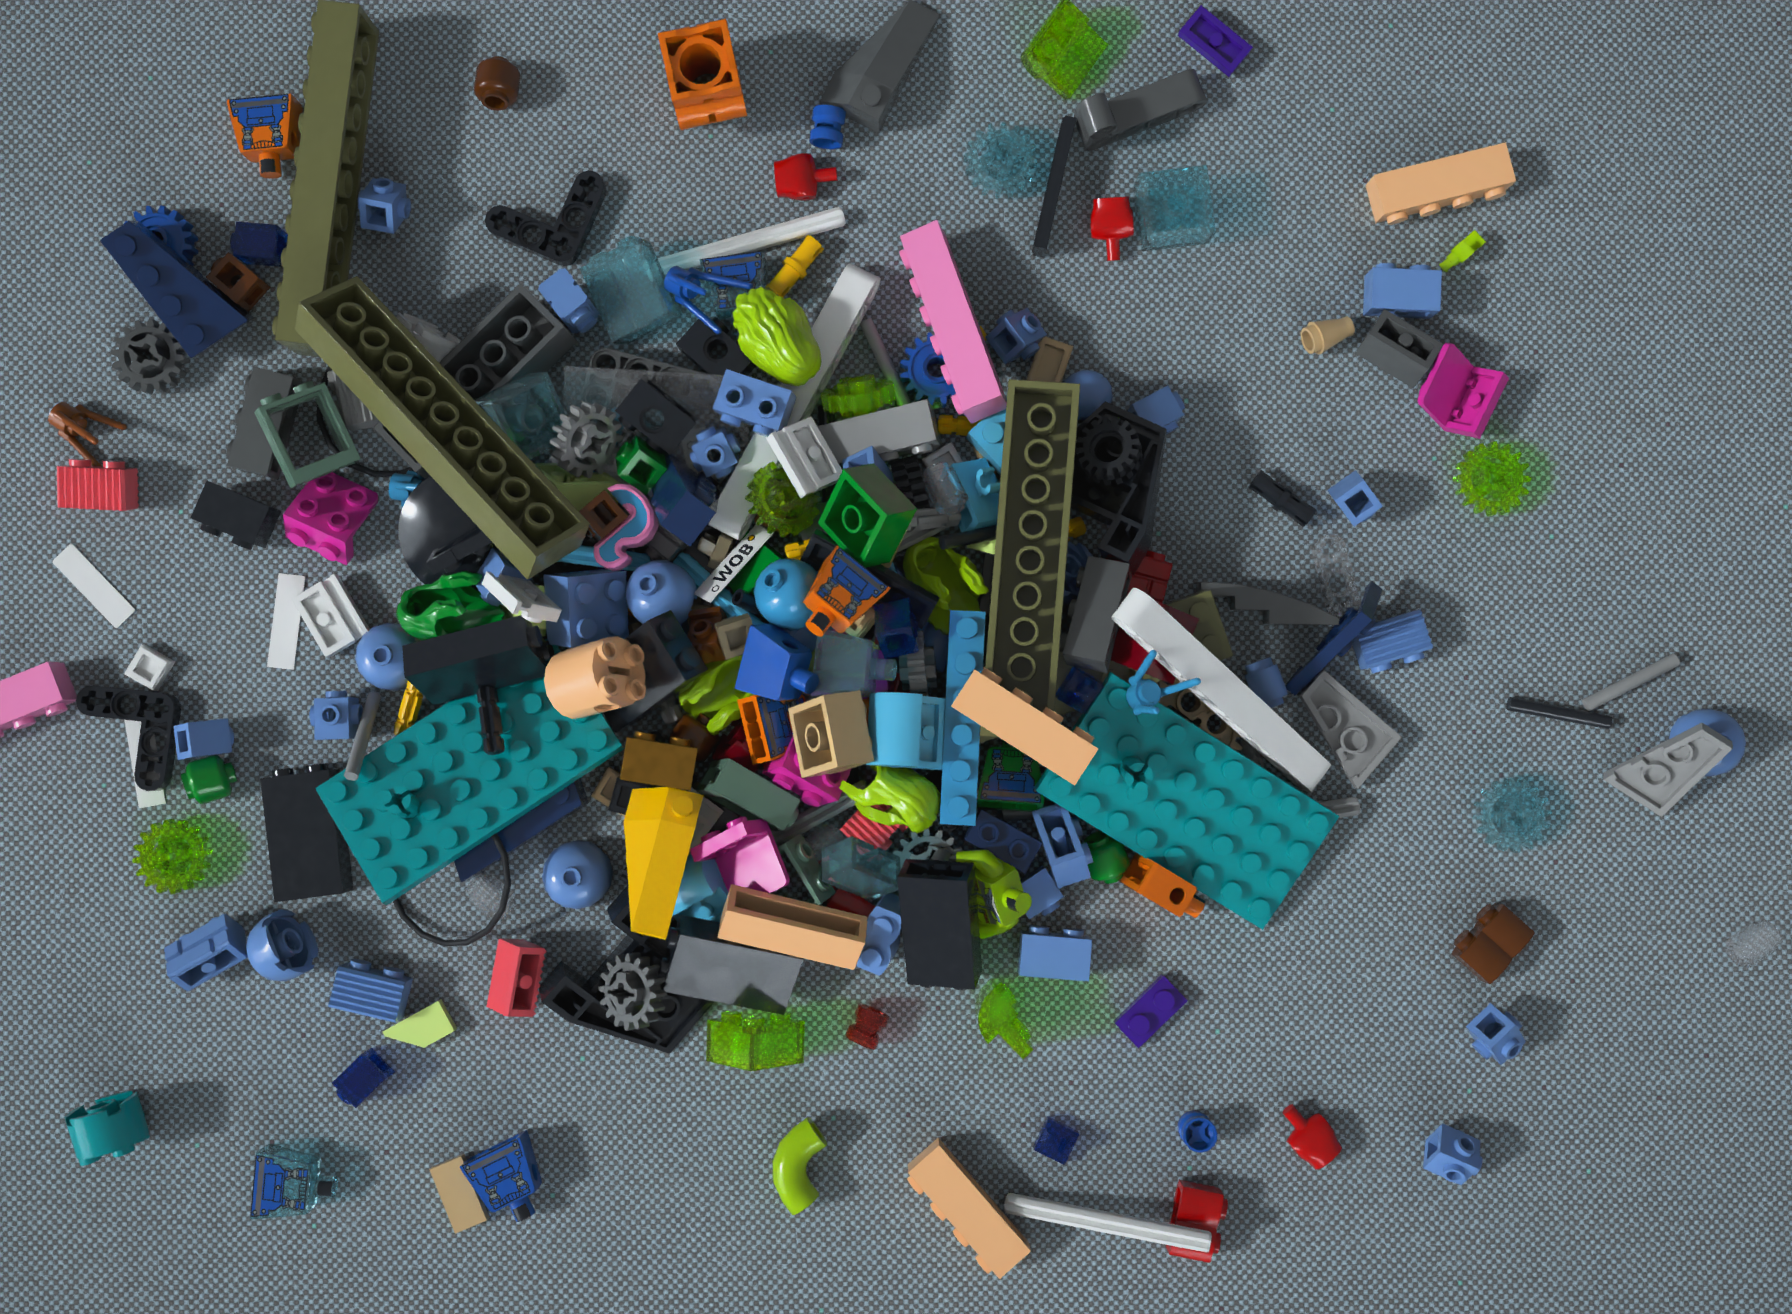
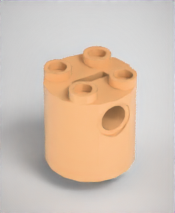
M615 636L606 637L557 653L551 657L547 664L544 677L546 694L552 706L565 717L579 719L629 706L635 701L643 699L646 694V675L643 665L644 652L639 645H632L629 641Z

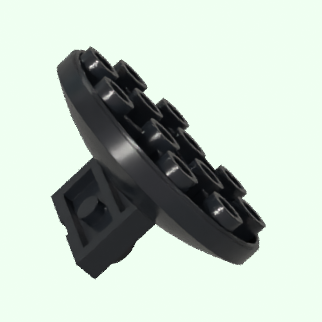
M431 476L416 486L401 510L398 524L401 552L409 568L425 585L434 583L443 574L461 571L478 573L492 547L497 548ZM476 585L471 586L475 590L479 591Z

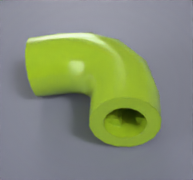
M809 1117L794 1126L779 1142L772 1161L773 1183L782 1202L792 1215H796L806 1209L819 1196V1192L807 1176L806 1166L813 1155L827 1146V1142L819 1128Z

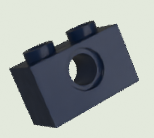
M981 808L976 813V826H969L963 837L966 841L980 849L989 850L998 859L1025 874L1042 845L1039 840Z

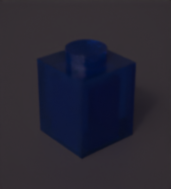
M236 222L235 232L230 237V247L233 256L244 264L282 267L281 253L287 247L288 234L278 225Z
M904 598L874 605L875 634L884 659L919 652L918 623L910 599Z
M370 1048L362 1053L332 1084L337 1088L336 1093L343 1102L348 1105L352 1104L357 1108L367 1101L395 1071L373 1048Z

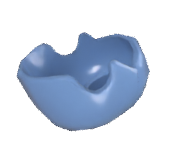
M1077 371L1061 382L1080 384L1078 420H1086L1105 401L1111 404L1113 400L1110 382L1103 374L1096 371Z

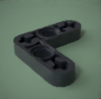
M594 171L580 173L571 187L554 227L501 205L494 206L487 212L485 217L486 227L499 240L561 266L571 265L578 259L605 199L606 185L601 176ZM592 181H595L594 184L598 190L597 192L590 191L586 201L589 205H592L591 208H588L582 203L586 196L583 185H590ZM575 210L583 211L586 215L585 222L579 227H573L568 224V216ZM505 215L507 221L517 227L515 238H513L515 232L511 228L501 226L500 230H498V226L494 223L496 218L502 220ZM533 227L540 229L542 235L539 242L527 244L524 241L526 230ZM552 234L550 239L557 245L563 246L567 242L571 249L570 253L564 252L560 257L557 249L548 245L549 235Z
M94 685L82 688L76 697V705L83 714L95 717L141 721L134 772L135 782L139 788L145 791H161L170 784L176 750L173 726L179 725L181 704L174 695L168 693ZM132 695L136 700V709L130 714H125L121 709V702L124 697ZM96 696L97 698L111 699L110 706H94L89 704V698ZM147 703L159 705L164 703V705L169 706V710L161 715L159 711L146 710ZM157 732L163 734L166 739L165 747L159 752L154 751L150 746V739ZM148 756L163 757V761H148ZM154 770L155 773L160 774V778L152 782L151 779L147 778V772Z

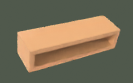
M1505 142L1375 174L1365 186L1375 224L1387 221L1388 225H1393L1407 220L1408 215L1420 213L1421 217H1426L1441 211V207L1452 205L1453 209H1458L1474 202L1473 199L1485 197L1486 201L1498 199L1506 195V190L1516 182Z
M984 667L981 673L974 669L951 707L1075 786L1098 751V748L1091 744L1095 738L1077 726L1073 732L1061 725L1064 718L1048 707H1045L1043 712L1030 705L1033 698L1015 687L1012 693L999 685L1003 679Z
M731 884L722 911L717 938L854 970L865 945L868 917Z
M939 1137L908 1164V1174L910 1176L907 1180L918 1194L921 1195L925 1192L932 1200L930 1204L931 1209L942 1221L946 1218L955 1227L952 1231L964 1247L970 1245L978 1255L975 1259L986 1273L989 1274L993 1271L1001 1279L1031 1252L1029 1241Z

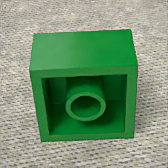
M873 463L843 469L818 524L840 548L867 568L891 561L917 508Z

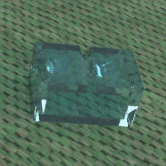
M853 836L822 849V882L870 901L898 890L897 876L901 870L899 856L881 848L874 849V845Z

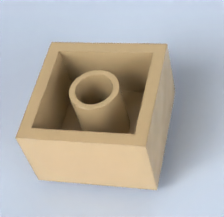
M860 690L826 694L788 708L801 778L838 773L874 762L872 739L869 736L866 721V706L862 701Z

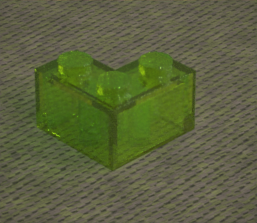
M738 1011L721 1012V1018L707 1019L706 1061L747 1071L804 1063L805 1021L791 1019V1013L787 1012L784 1015L770 1013V1018L765 1019L763 1016H745L743 1018L742 1012Z

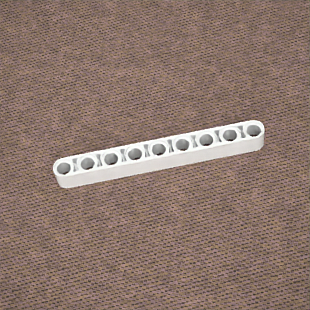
M851 263L844 268L811 328L821 351L822 362L820 370L805 385L796 387L783 383L780 385L782 388L792 390L797 397L787 426L810 417L871 305L880 285V277ZM754 433L723 489L718 500L717 512L708 523L709 526L739 541L747 533L759 511L766 491H770L782 469V465L766 439L767 437Z
M1133 587L1112 615V620L1148 653L1151 650H1155L1157 652L1155 659L1180 682L1200 678L1201 683L1188 689L1287 779L1300 789L1312 793L1331 767V764L1153 598L1140 589Z

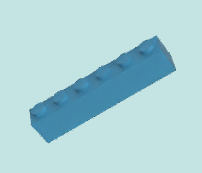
M950 610L940 824L976 826L981 725L957 711L951 705L974 669L980 673L983 670L986 612Z

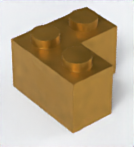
M635 731L634 738L626 737L620 780L691 791L697 748L690 747L691 740L670 737L669 744L655 741V734Z

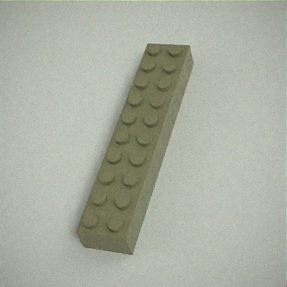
M318 0L317 12H313L311 18L314 36L313 43L307 50V62L310 67L308 79H305L303 82L304 113H300L298 120L301 138L300 145L295 148L294 163L297 169L295 180H292L290 184L291 214L287 215L285 221L288 240L287 247L281 253V264L284 271L282 282H279L277 286L278 316L274 317L272 323V331L277 342L298 355L314 357L320 356L295 330L298 306L300 301L345 282L349 277L379 39V30L360 4Z
M358 276L299 302L295 324L297 333L527 580L581 546L590 523Z
M1009 379L985 668L1001 677L1003 680L999 685L1012 693L1016 687L1032 697L1033 700L1030 705L1043 712L1045 707H1048L1055 712L1080 384ZM981 726L980 736L998 737Z

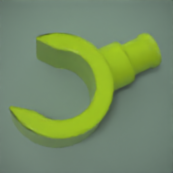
M1476 230L1472 231L1451 250V253L1446 256V259L1439 266L1445 273L1448 272L1451 267H1455L1460 262L1463 263L1486 243Z

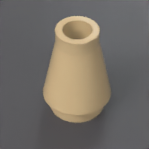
M1346 316L1339 319L1309 322L1307 327L1301 330L1303 347L1309 354H1322L1345 338L1354 335L1353 321L1350 317Z

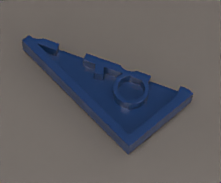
M1373 581L1366 586L1360 608L1357 610L1351 607L1346 610L1339 620V625H1334L1315 648L1319 652L1304 666L1301 665L1285 684L1289 692L1296 695L1336 655L1339 657L1344 656L1354 643L1352 639L1359 633L1365 635L1376 622L1374 614L1383 590Z

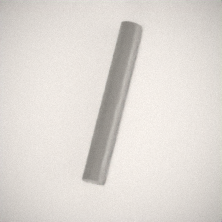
M872 318L862 321L860 326L897 405L901 406L911 403Z
M1672 653L1582 699L1583 706L1587 711H1591L1679 666L1680 660L1677 655Z
M369 692L348 759L344 777L351 781L357 780L360 774L381 700V695L377 692Z

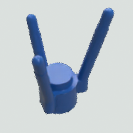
M679 266L672 267L665 277L664 288L675 295V302L685 306L716 334L722 333L721 328L689 301V298L693 299L697 294L704 296L707 293L701 287L699 279L748 290L753 288L752 283L700 272L692 267L688 271Z

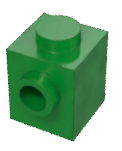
M637 435L631 443L625 442L615 456V459H617L618 476L645 495L649 493L667 470L664 454L655 451Z

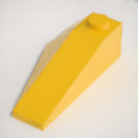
M671 787L632 789L623 823L631 932L666 940L704 795Z

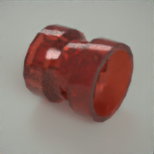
M859 1003L855 1011L856 1023L849 1025L845 1036L863 1047L876 1050L880 1041L877 1032L886 1027L890 1017L872 1006Z

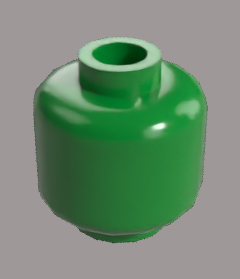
M212 755L192 761L186 766V772L181 774L189 800L195 798L200 804H206L230 796L232 793L231 783L238 781L232 762L225 764L219 755Z
M1102 831L1088 835L1084 839V843L1087 842L1093 859V863L1088 864L1091 878L1095 881H1104L1106 884L1119 881L1123 877V872L1130 865L1125 846Z

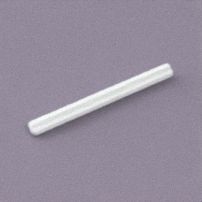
M841 207L832 208L653 259L650 261V267L655 279H661L666 277L668 271L674 266H679L688 271L691 267L694 269L703 267L702 259L755 252L801 239L807 235L811 236L843 227L846 223L845 216Z
M1008 1193L1005 1198L1004 1211L1007 1214L1201 1252H1209L1211 1247L1212 1235L1211 1232L1014 1193Z

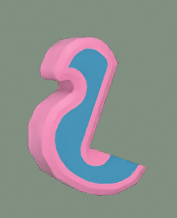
M617 483L607 489L630 515L594 545V558L596 562L611 571H620L630 565L632 557L626 553V550L628 548L644 546L653 539L658 530V518L650 500L637 488Z

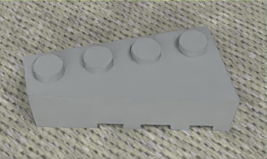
M927 399L817 426L841 469H843V459L870 446L875 448L885 463L898 460L901 456L910 454L921 455L943 447L938 431L935 409Z

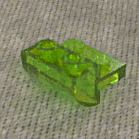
M1060 0L1020 56L1022 64L1034 79L1041 78L1064 100L1071 98L1109 45L1087 25L1090 19L1070 0Z
M990 979L979 991L975 1004V1012L981 1034L988 1044L999 1034L1024 1059L1033 1051L1029 1040L1032 1036L1029 1033L1030 1030L1017 1017L1018 1011L1015 1004L1018 1001L1015 999L1012 991L1002 981L996 985Z

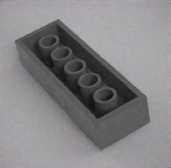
M520 283L439 363L488 416L494 420L499 414L503 416L578 341ZM380 421L373 427L418 475L424 479L430 476Z

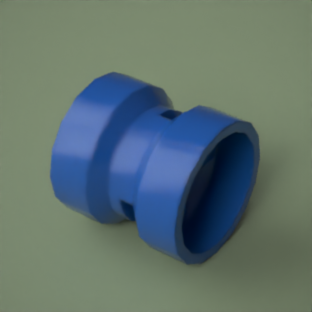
M817 105L813 107L812 120L815 125L814 129L810 131V144L822 149L841 148L843 146L841 126L845 124L846 111L833 105Z
M1192 1110L1183 1114L1179 1119L1178 1133L1189 1149L1194 1152L1203 1153L1214 1147L1217 1141V1130L1204 1113Z

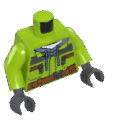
M942 848L938 849L930 859L934 861L974 863L981 939L1007 932L1018 923L1019 917L1027 913L1031 907V896L1023 891L1018 871L1015 867L998 859L989 850L959 851L956 855H952L950 851Z

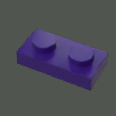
M1200 5L1178 33L1182 40L1228 77L1233 74L1253 48L1202 5Z
M1161 974L1113 1022L1139 1048L1188 1000Z

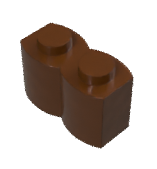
M1499 903L1488 904L1479 911L1476 916L1478 921L1474 928L1470 931L1465 930L1458 935L1454 941L1456 947L1451 953L1476 977L1488 984L1494 982L1504 972L1512 959L1529 943L1535 934L1504 904Z

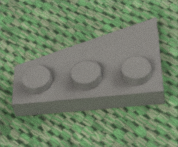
M1321 670L1299 695L1355 789H1358L1402 738L1325 670Z
M1700 723L1604 772L1603 780L1662 817L1733 749L1732 741L1704 723Z

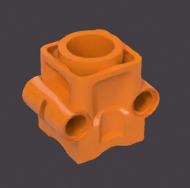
M726 18L697 24L694 27L688 26L658 33L671 99L680 130L747 116ZM703 74L717 75L712 81L705 84L693 83L698 76Z

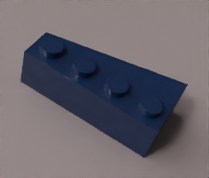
M128 221L100 240L190 358L200 355L254 319L246 310L240 308L224 292L203 277L197 269L178 256L172 248L141 222Z
M664 451L667 470L649 491L648 495L652 497L650 502L656 508L654 511L660 525L688 546H691L717 512L720 490L716 487L718 482L711 476L706 477L703 471L697 474L673 454L669 455Z
M581 778L497 832L508 855L589 803ZM492 837L456 859L454 863L462 883L474 878L502 859Z

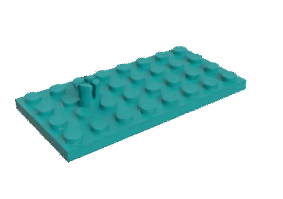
M552 645L555 655L562 651L559 646ZM544 677L498 688L496 690L499 702L496 704L500 708L503 734L500 736L504 738L505 750L501 754L488 755L484 752L483 739L485 737L481 731L479 707L481 705L478 703L477 694L451 700L364 756L357 780L351 781L344 777L346 769H344L315 789L382 904L388 905L625 749L604 715L600 713L579 719H570L561 715L552 706L546 694Z
M1110 671L1071 730L1073 732L1076 726L1095 738L1091 744L1098 748V751L1074 786L1046 768L1034 789L1144 858L1151 859L1196 886L1198 891L1263 930L1340 816L1160 702L1154 705V707H1158L1160 710L1158 714L1142 713L1135 715L1126 700L1127 689L1131 684Z

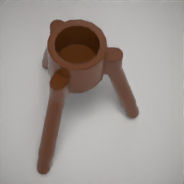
M60 402L55 405L49 413L48 422L59 429L58 435L67 440L84 459H91V466H102L74 437L80 435L92 444H98L99 440L85 430L88 423L85 418L93 419L120 430H126L127 426L114 419L90 411L81 404H78L76 407L71 406L67 402Z

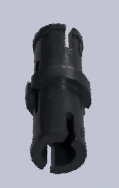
M1262 470L1248 486L1250 490H1253L1271 503L1272 509L1282 511L1302 527L1311 520L1317 510L1292 493V488L1282 486Z

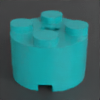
M124 1091L95 1100L96 1104L87 1110L82 1105L64 1117L80 1166L94 1163L100 1160L103 1155L112 1153L113 1157L126 1155L135 1150L134 1144L150 1137L148 1124L137 1092Z

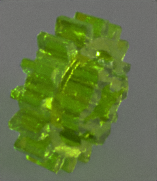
M873 374L841 378L839 383L834 385L833 388L824 389V392L820 393L824 412L835 413L840 411L844 418L877 412L879 407H883L884 404L892 403V400H896L893 381H886V379L876 381Z
M1497 441L1489 443L1487 448L1483 443L1474 447V452L1469 450L1463 454L1466 462L1456 464L1455 468L1461 471V474L1453 477V481L1461 483V488L1457 489L1455 494H1464L1466 496L1462 503L1463 506L1472 503L1475 505L1473 513L1478 514L1485 509L1487 517L1496 515L1497 510L1502 515L1510 512L1509 506L1515 508L1522 504L1517 496L1523 497L1528 495L1529 491L1522 486L1524 483L1532 481V477L1523 475V471L1529 467V464H1519L1518 460L1522 453L1518 452L1511 455L1509 453L1511 445L1506 444L1498 449ZM1484 458H1496L1499 459L1500 462L1492 463L1489 459L1485 460ZM1491 473L1495 476V478L1492 481L1493 485L1489 483V480L1492 477ZM1485 495H1492L1495 499L1499 498L1500 501H1490L1483 497Z
M772 461L764 469L761 467L753 475L754 478L747 484V487L752 491L745 496V500L753 502L754 506L748 512L749 514L757 513L759 515L756 522L758 526L765 522L768 524L767 533L771 534L776 529H779L780 536L785 537L790 532L796 536L803 529H807L814 523L812 519L820 513V510L814 506L821 502V497L811 493L800 499L780 463L776 466ZM786 515L790 517H794L795 515L798 516L794 519H785Z
M174 819L164 820L163 825L160 822L151 824L152 832L140 833L144 843L134 845L133 848L140 852V857L133 858L132 863L141 864L142 868L136 872V875H146L148 877L144 884L146 887L157 884V893L167 892L169 889L171 894L180 893L182 888L184 890L194 888L193 880H204L205 876L200 870L211 868V864L204 861L205 856L213 852L210 849H204L203 844L209 838L208 836L200 838L197 836L200 831L199 826H192L188 829V820H178L176 823ZM175 853L176 858L170 859L169 854ZM191 863V866L187 871V866Z

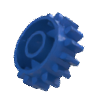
M160 205L158 212L151 206H146V215L144 216L137 211L133 212L136 221L141 222L158 238L163 239V242L189 265H194L192 262L193 256L199 253V250L194 246V242L199 239L197 235L189 232L194 226L186 219H183V215L176 210L171 212V210Z
M929 332L927 333V341L924 343L918 337L914 339L915 350L906 347L905 354L909 360H901L900 367L908 371L900 374V379L904 382L909 381L905 391L907 394L916 393L915 402L927 399L932 406L934 402H940L942 408H945L947 400L956 392L953 384L947 385L944 376L936 378L927 371L928 367L932 364H945L943 356H937L930 340V337L933 335Z

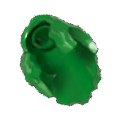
M469 571L443 574L432 584L421 585L404 591L396 610L397 619L403 630L419 640H426L503 620L505 613L501 605L493 606L488 604L481 598V593L471 587L479 583L482 575Z

